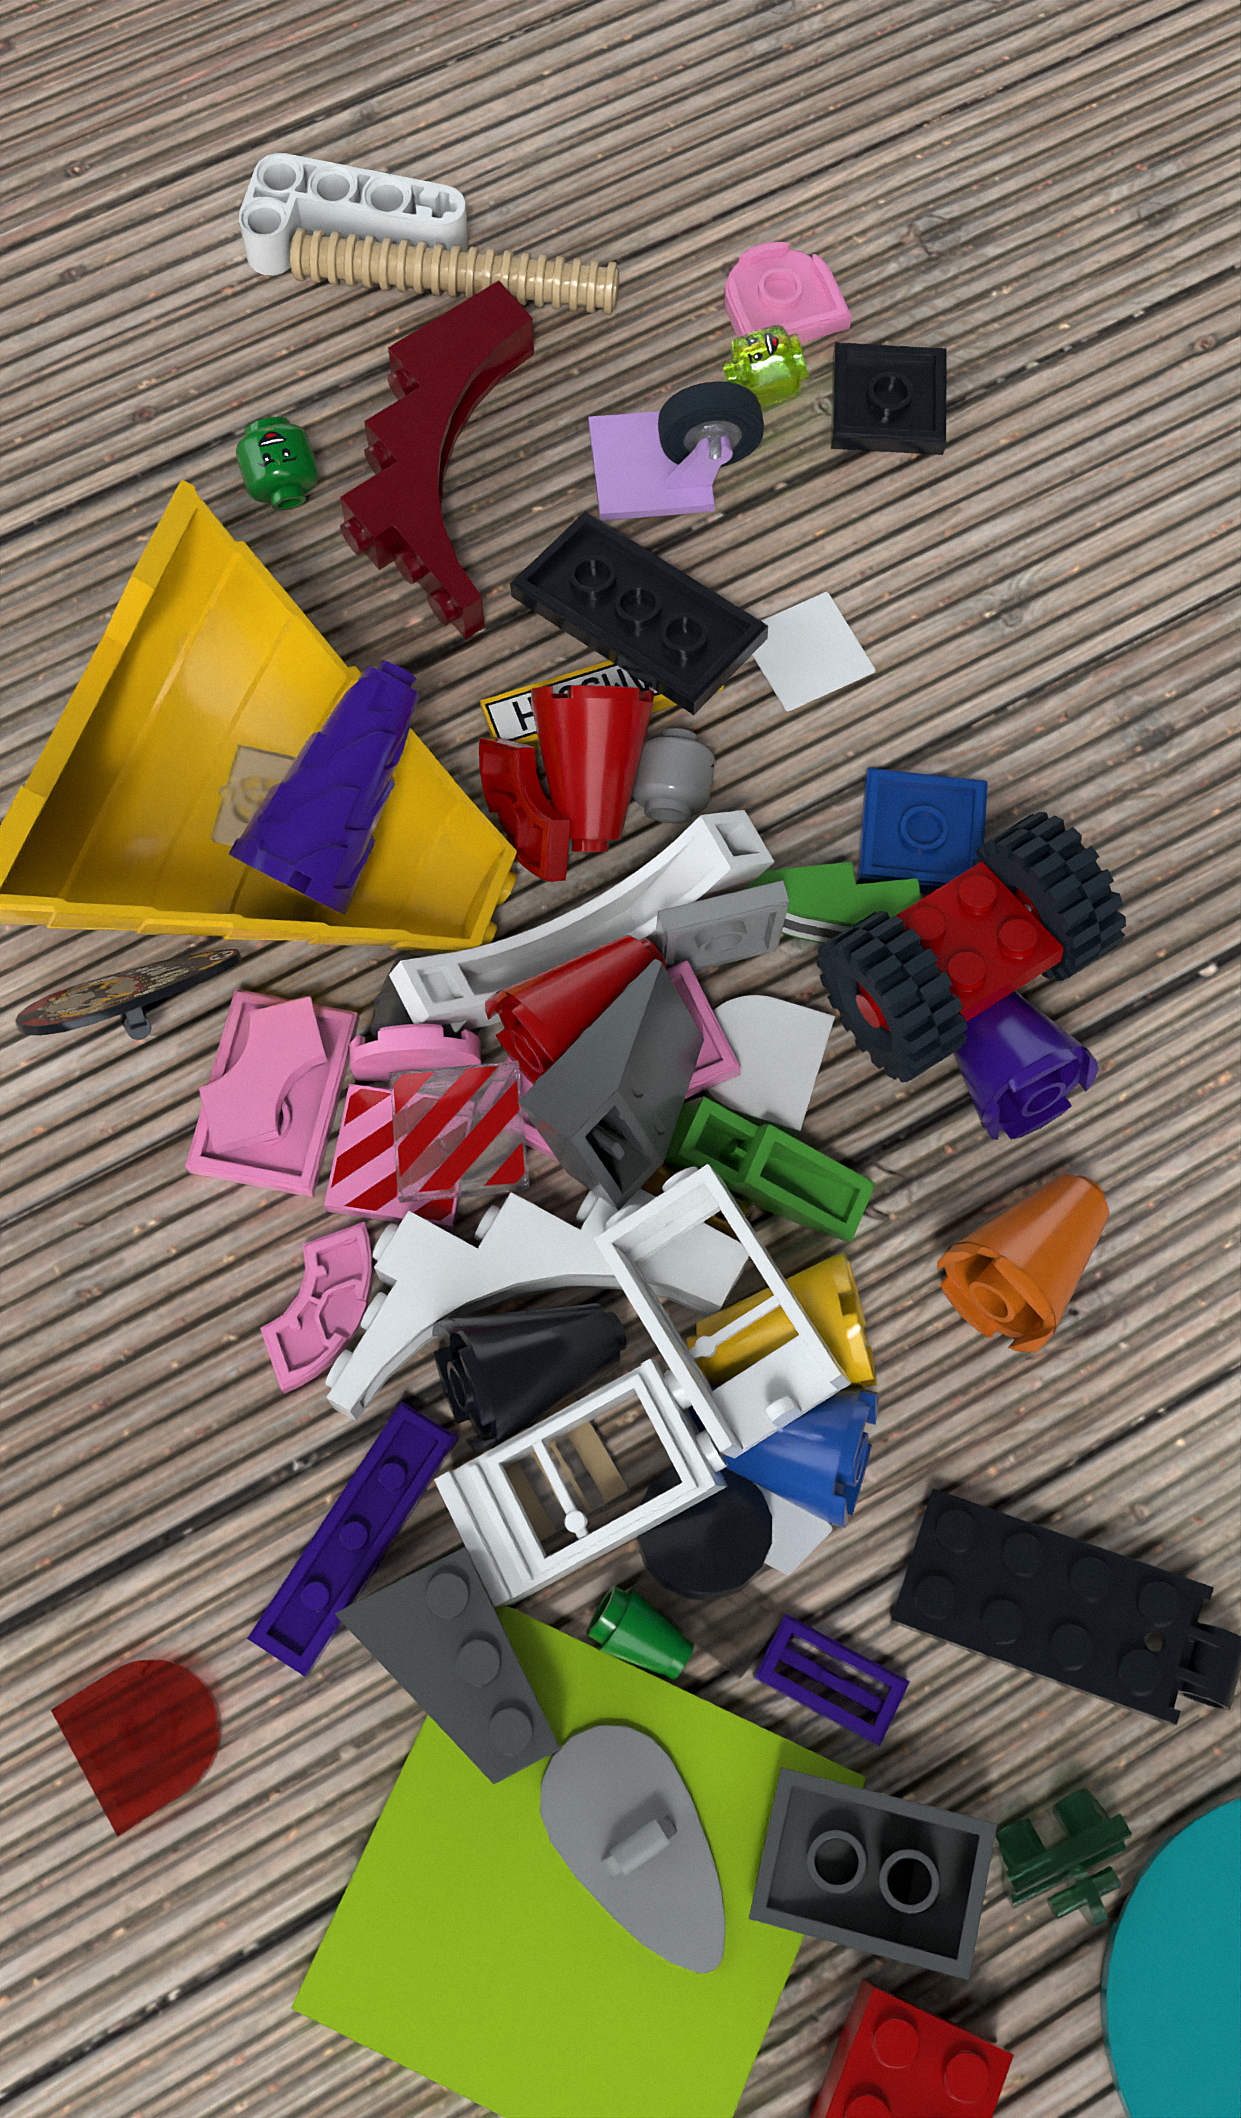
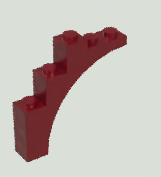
M500 281L495 282L388 347L391 374L388 375L387 379L398 401L364 421L368 447L364 449V454L369 466L376 475L340 497L344 523L340 525V530L352 551L358 556L365 553L378 570L394 561L399 572L408 583L414 584L418 582L428 594V603L438 620L445 626L452 623L465 640L485 628L481 594L458 562L443 524L442 499L444 478L455 443L475 408L502 378L534 355L533 318Z

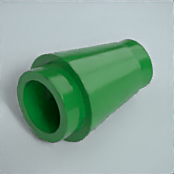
M614 1585L602 1599L586 1631L587 1636L598 1642V1651L658 1674H664L672 1680H675L680 1675L694 1649V1642L684 1637L682 1632L633 1588L626 1593Z

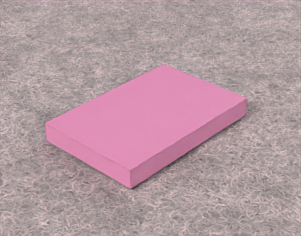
M235 989L208 1084L226 1074L243 1053L249 1034L248 1012L292 1000ZM313 1004L328 1061L324 1065L305 1073L288 1091L280 1110V1137L216 1154L212 1147L202 1104L185 1165L187 1171L192 1174L314 1198L350 1060L349 1044L356 1037L360 1022L358 1013Z

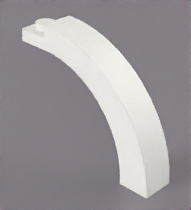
M745 810L700 815L673 843L645 866L582 906L536 928L494 943L452 953L402 960L389 976L413 1024H451L456 1034L465 1029L473 1030L502 1021L498 1013L489 1020L485 1013V1001L498 991L625 935H630L639 941L645 938L655 945L658 911L744 890L774 863V860Z

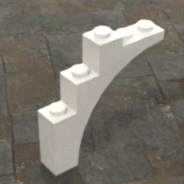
M639 1189L620 1210L634 1204H640L643 1207L656 1197ZM590 1190L575 1219L576 1222L583 1225L581 1229H578L511 1192L502 1208L492 1205L481 1220L474 1236L475 1240L481 1242L478 1248L408 1210L399 1226L394 1223L387 1226L374 1248L372 1257L378 1260L374 1269L379 1281L392 1289L388 1296L382 1292L375 1296L361 1321V1327L367 1331L355 1351L352 1353L344 1350L332 1366L325 1383L328 1387L332 1388L326 1397L335 1410L357 1422L385 1382L426 1343L437 1337L432 1336L433 1327L442 1320L471 1316L518 1297L568 1288L623 1290L593 1240L608 1230L606 1222L620 1210H617ZM702 1222L639 1263L638 1266L658 1298L671 1300L701 1314L710 1316L724 1309L748 1265L750 1255L742 1243Z

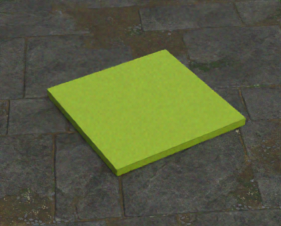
M509 1606L494 1607L560 1748L572 1736L598 1725L627 1726L651 1737L671 1758L694 1804L721 1886L725 1916L724 1955L721 1963L715 1970L708 1973H696L670 1963L642 1945L575 1877L550 1842L540 1814L541 1782L555 1753L499 1783L493 1784L427 1714L291 2009L504 2118H733L804 1938V1934L749 1919L780 1770L785 1768L862 1789L867 1777L614 1656L598 1651L597 1648Z

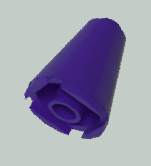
M1016 991L966 1022L967 1030L963 1032L967 1036L966 1043L962 1045V1048L953 1053L982 1127L995 1140H998L999 1131H1005L1010 1140L1021 1138L1041 1129L1061 1116L1072 1106L1065 1096L1078 1083L1086 1092L1093 1084L1099 1070L1097 1060L1086 1047Z

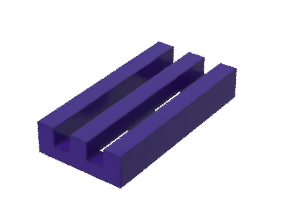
M786 1613L783 1615L776 1633L770 1641L765 1655L753 1676V1679L875 1746L881 1745L910 1683L907 1679ZM792 1635L889 1688L885 1700L878 1698L785 1647L790 1636ZM778 1660L876 1713L877 1717L873 1725L774 1672Z

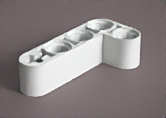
M287 153L267 155L258 162L239 211V225L247 260L251 268L263 275L275 276L291 268V241L297 228H306L309 235H313L314 231L318 229L323 230L325 236L330 237L332 232L336 231L341 232L342 237L346 239L349 234L355 233L358 234L360 240L364 241L366 236L373 235L376 237L377 242H382L385 237H391L394 244H399L402 239H409L411 246H417L419 241H426L428 248H434L436 243H444L446 250H451L453 245H461L464 252L468 249L466 202L463 195L456 188Z

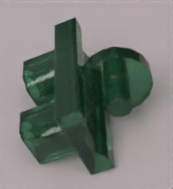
M1082 1788L1061 1799L1053 1806L1052 1812L1067 1837V1841L1047 1851L1031 1821L1027 1818L998 1831L995 1836V1845L1002 1867L1006 1872L1002 1889L1013 1909L1066 1883V1889L1046 1898L1056 1919H1059L1079 1909L1085 1920L1093 1927L1107 1920L1106 1910L1100 1897L1121 1887V1884L1111 1866L1091 1876L1088 1875L1087 1871L1124 1853L1127 1849L1124 1840L1130 1838L1132 1832L1121 1813L1109 1818L1104 1808L1087 1788Z

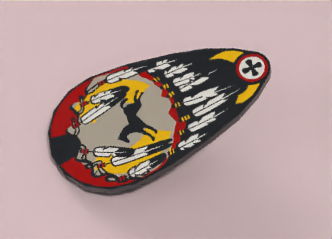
M238 949L205 952L136 968L72 986L29 1005L17 1015L15 1023L18 1031L24 1035L42 1036L67 1032L120 1015V1020L128 1036L135 1040H141L146 1038L152 1029L151 1022L142 1006L190 988L228 970L241 961V955Z

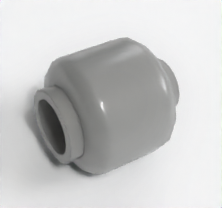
M678 728L664 729L661 732V737L651 738L644 742L632 797L644 808V814L653 820L673 824L687 823L691 821L692 815L700 813L709 804L715 757L706 746L697 742V735L695 733Z

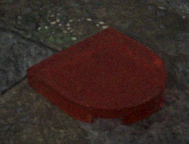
M150 1659L127 1663L51 1709L117 1837L124 1836L195 1789L212 1768L220 1748L222 1719L213 1692L195 1672L171 1661Z

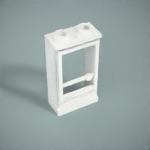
M707 1164L699 1170L697 1167H689L672 1176L662 1187L664 1193L643 1207L640 1204H634L620 1210L606 1222L608 1230L593 1240L720 1453L735 1459L844 1389L851 1382L731 1195L725 1182ZM721 1210L774 1296L710 1337L701 1336L696 1341L695 1347L689 1350L638 1264ZM781 1305L799 1333V1336L713 1391L695 1360L701 1356L705 1358L712 1357L716 1353L718 1345Z
M653 1359L646 1360L638 1368L454 1471H448L434 1479L494 1607L514 1605L727 1487L720 1470L728 1466L725 1455L720 1453L707 1429L699 1432L687 1409L692 1404L671 1369L667 1371L663 1363ZM638 1395L683 1483L589 1534L586 1529L587 1517L583 1512L577 1510L546 1445L631 1397ZM533 1452H536L566 1513V1528L570 1532L576 1533L579 1539L547 1557L504 1469Z

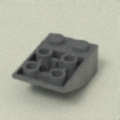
M654 959L635 980L629 983L623 993L590 1027L582 1032L576 1042L545 1074L535 1081L528 1092L518 1101L567 1174L617 1210H620L664 1163L704 1042L703 1036L662 962Z

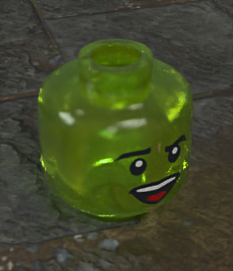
M772 325L735 338L731 345L733 360L722 363L726 381L742 385L751 390L758 398L761 408L795 398L801 392V380L809 378L798 334L788 335L787 330L781 325Z

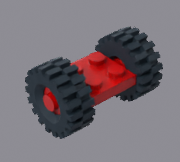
M1038 812L1035 815L1032 813L980 846L975 852L978 857L973 860V867L891 918L886 911H879L878 913L875 911L819 947L818 953L820 956L817 957V966L824 972L819 976L822 985L831 993L828 996L829 1002L833 1009L839 1010L843 1017L840 1022L845 1030H851L856 1037L855 1044L862 1052L866 1050L869 1052L871 1062L878 1069L884 1067L887 1076L894 1080L899 1078L900 1082L911 1081L962 1048L967 1039V1036L963 1033L967 1030L966 1022L1040 974L1048 979L1055 976L1057 981H1064L1116 948L1117 944L1123 941L1125 934L1121 929L1126 927V916L1117 911V909L1123 906L1120 893L1112 892L1109 884L1114 882L1109 870L1105 869L1102 871L1096 862L1100 856L1092 846L1086 849L1081 844L1082 835L1074 827L1066 831L1063 819L1055 815L1048 818L1047 812Z

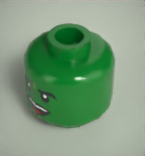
M285 417L264 418L250 424L245 429V436L237 444L236 457L248 495L255 501L271 503L272 508L278 511L289 510L302 505L306 501L305 494L316 486L319 479L318 466L310 438L306 431L298 425L290 424V421Z

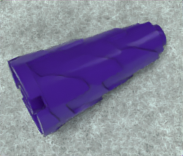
M382 660L378 669L367 666L358 681L346 691L319 732L309 736L282 782L271 787L240 838L236 839L229 855L345 915L353 900V894L374 845L373 832L395 784L393 773L403 752L410 729V720L420 698V694L412 688L417 678L386 660Z

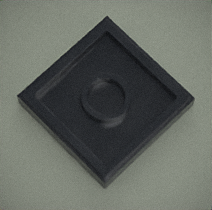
M835 342L832 372L831 449L943 455L946 446L947 348Z

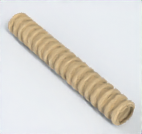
M297 228L291 241V272L298 281H303L306 276H311L313 282L320 283L323 278H328L330 284L337 285L340 279L345 280L347 286L352 287L356 286L357 281L363 283L364 288L371 289L374 283H378L382 290H389L391 285H396L399 292H406L408 287H414L416 294H423L425 289H431L434 296H440L442 291H448L449 296L452 298H457L459 293H466L467 299L495 282L500 281L513 297L524 306L528 300L534 301L536 307H543L545 302H551L553 309H560L562 304H569L570 311H577L579 306H586L588 313H594L596 308H603L606 315H611L613 309H616L619 287V268H617L616 262H609L607 267H601L599 260H592L590 265H583L581 258H574L573 263H565L564 256H557L555 261H548L546 254H540L537 260L531 259V255L528 252H523L521 258L514 257L513 251L506 250L504 255L501 256L497 255L496 249L491 248L487 249L486 254H482L479 252L478 247L473 246L470 247L469 252H464L461 245H453L451 250H446L444 243H436L434 248H428L426 241H419L417 246H411L409 239H402L399 244H394L391 237H385L382 242H377L376 237L373 235L366 236L364 241L360 240L358 234L355 233L349 234L346 239L342 237L341 232L336 231L332 232L330 237L325 236L323 230L318 229L314 231L313 235H309L306 228Z

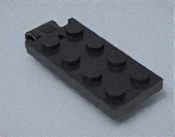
M936 1489L932 1490L890 1623L1173 1726L1177 1725L1181 1712L1174 1709L1178 1694L1210 1707L1230 1711L1241 1671V1636L1216 1626L1197 1622L1202 1603H1208L1211 1600L1214 1587ZM1147 1633H1155L1159 1636L1162 1642L1160 1651L1155 1652L1148 1649L1145 1644Z

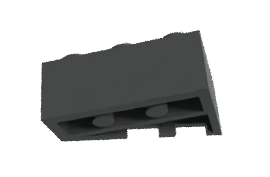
M465 1547L334 1613L493 1784L499 1783L560 1750L554 1733Z

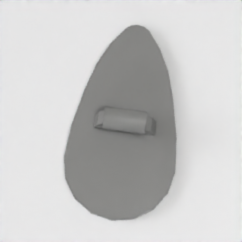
M598 1725L572 1736L552 1756L541 1782L540 1814L550 1842L582 1885L642 1945L670 1963L693 1972L708 1973L715 1970L721 1963L724 1955L725 1916L721 1886L694 1804L671 1758L651 1737L627 1726Z

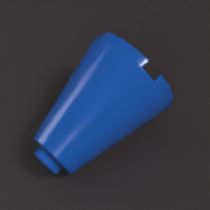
M710 1385V1386L712 1387V1389H713V1391H714L715 1389H717V1388L720 1387L721 1385ZM842 1389L735 1459L725 1455L728 1466L725 1468L831 1525L846 1528L848 1525L847 1514L852 1515L856 1507L872 1445L868 1444V1433L863 1432L866 1422L876 1425L879 1403L878 1393L866 1389ZM690 1406L688 1411L699 1432L706 1430L693 1406Z

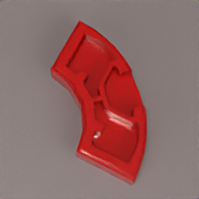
M497 737L480 738L479 768L485 801L490 813L497 812L503 829L508 836L507 841L517 851L516 860L540 879L548 882L566 881L570 819L557 812L543 794L536 772L535 747Z

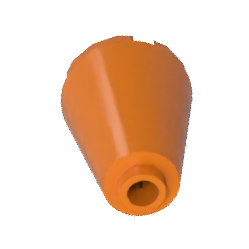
M1071 1174L1059 1175L951 1245L937 1261V1270L945 1267L947 1277L940 1285L944 1295L958 1314L989 1339L996 1331L1015 1339L1009 1345V1349L1018 1352H1036L1046 1345L1053 1337L1109 1218L1110 1211L1103 1190L1098 1184L1087 1177Z

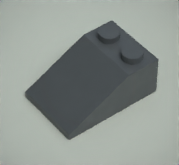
M781 1768L749 1919L970 1980L997 1823Z

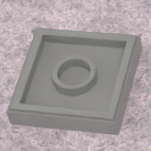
M783 880L658 911L655 946L665 959L666 969L688 960L694 972L776 951L789 904Z

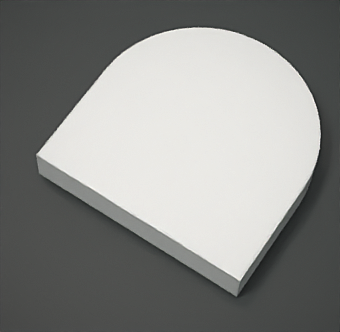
M762 995L741 996L721 1004L713 1010V1013L740 1065V1075L711 1087L704 1092L713 1102L753 1124L760 1126L771 1124L789 1135L798 1137L835 1016Z

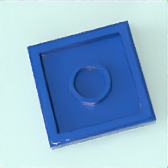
M868 768L864 785L856 885L918 878L920 893L931 894L972 868L973 860L978 857L975 852L984 844L988 781Z

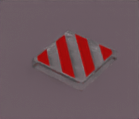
M518 1061L389 1072L397 1192L400 1203L530 1191L523 1109L518 1103L522 1098Z

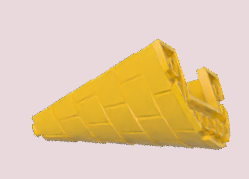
M181 479L124 589L94 654L25 786L21 785L0 825V925H45L47 929L135 931L136 934L222 936L225 940L307 941L308 945L390 946V949L439 953H452L490 944L497 930V925L490 922L496 905L501 906L506 901L516 882L517 874L510 869L517 851L464 793L411 728L393 773L394 787L373 832L374 845L353 894V900L345 915L230 856L229 852L233 845L216 842L242 751L294 762L309 736L319 732L346 691L358 681L362 673L356 666H347L244 541H236L197 494L196 487ZM256 777L244 780L241 784V795L249 792H260L259 784L263 778ZM267 779L262 783V791L268 793L273 785L280 782ZM237 787L231 795V807L233 803L239 798L237 794ZM258 795L248 796L243 800L250 807L254 808V801ZM265 796L257 800V808H259ZM239 802L233 811V815L241 823L249 824V818L253 811L248 810Z

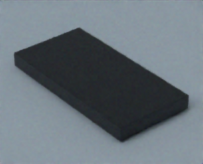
M586 511L510 583L511 597L692 715H695L768 639V625Z

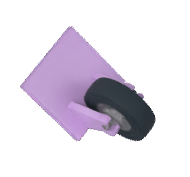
M722 381L705 382L687 387L674 394L665 402L660 411L588 417L600 521L714 512L715 502L712 484L719 468L746 458L762 441L764 420L762 408L756 395L748 388L736 383Z

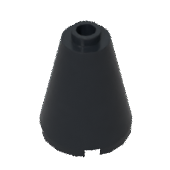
M597 1303L448 1318L437 1322L432 1332V1336L445 1335L446 1348L434 1351L436 1366L442 1388L456 1423L459 1424L470 1420L477 1433L476 1436L466 1439L469 1446L477 1453L495 1448L618 1367L620 1364V1351L625 1350L627 1346L625 1332L618 1316L614 1312L606 1313L602 1306Z

